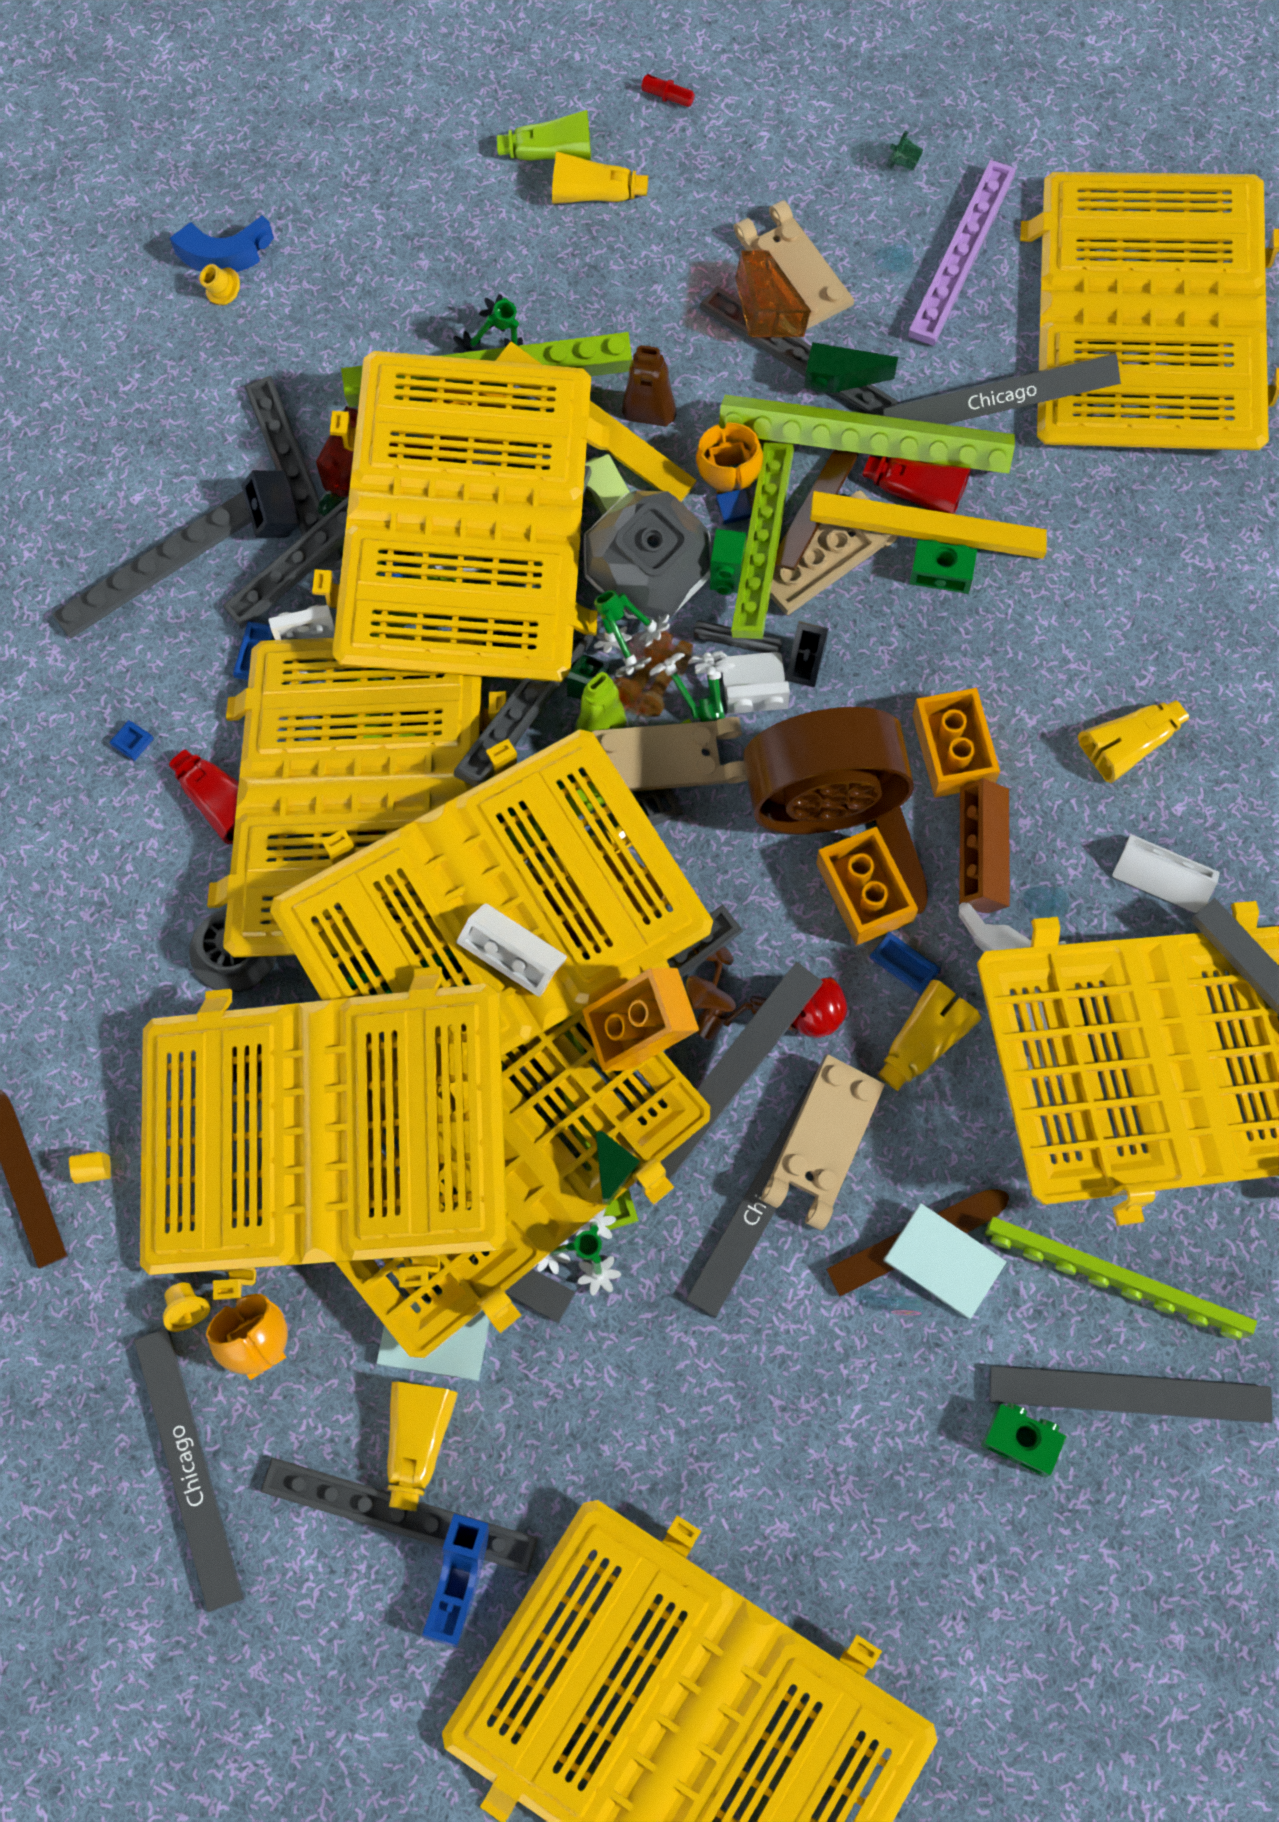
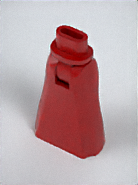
M869 456L862 476L874 480L873 484L880 486L885 492L913 502L927 510L955 514L967 486L971 468L893 457L889 458L887 462L886 456H883L882 459Z
M187 749L182 750L169 762V767L175 772V778L180 782L185 794L201 811L217 835L227 845L233 844L239 781L215 764L201 759L199 755H192Z

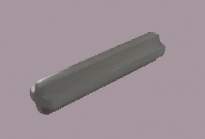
M698 620L694 627L695 638L762 653H780L782 639L779 637L763 634V639L732 638V627Z

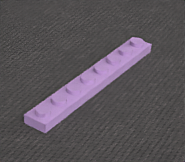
M990 160L912 322L908 333L909 338L935 346L1015 177L1016 168Z

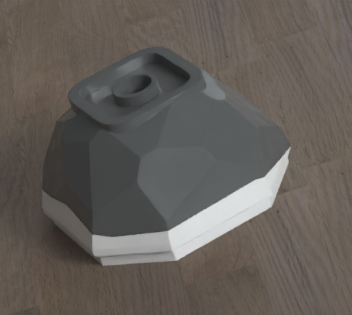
M634 491L625 493L584 534V577L601 593L608 590H615L617 595L625 593L628 600L648 619H654L656 615L662 618L666 614L669 615L670 619L710 579V533L703 523L669 491ZM653 538L657 541L658 545L652 547L648 545L647 540ZM624 606V615L628 619H638Z

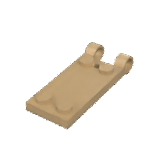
M785 200L769 207L770 216L778 227L761 236L757 235L756 228L749 218L734 224L736 237L805 329L854 305V298L793 218L792 211Z
M861 490L850 496L870 500ZM821 523L795 570L774 568L770 598L788 616L881 548L885 549L899 538V535L880 532L870 533L868 530ZM854 532L856 535L851 537L848 533Z
M726 717L709 722L592 731L631 792L725 783L733 784L747 781L744 761L720 765L716 739L727 740L742 735L740 718ZM702 749L708 750V751H709V755H708V756H704V755L702 754L701 750H702Z
M828 1054L823 1056L770 1179L763 1190L761 1201L778 1208L784 1201L789 1184L815 1196L806 1215L805 1223L822 1231L832 1216L833 1204L885 1084ZM806 1172L812 1173L813 1178L811 1181L805 1178Z

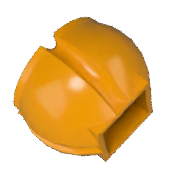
M727 422L725 428L721 429L717 424L709 428L702 435L696 451V464L702 479L716 489L717 494L743 490L744 488H750L751 483L758 477L763 464V451L756 433L751 428L743 424ZM741 463V465H739L737 468L724 467L728 465Z
M250 1294L237 1299L235 1308L224 1307L207 1327L206 1337L212 1355L218 1364L230 1372L247 1375L250 1380L287 1358L284 1352L288 1339V1328L285 1318L279 1307L263 1294Z

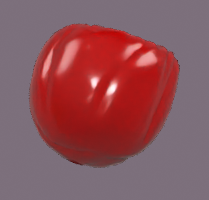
M831 977L821 979L824 983L792 1023L804 1036L822 1038L831 1035L839 1028L846 1017L847 1002L845 995L837 981Z

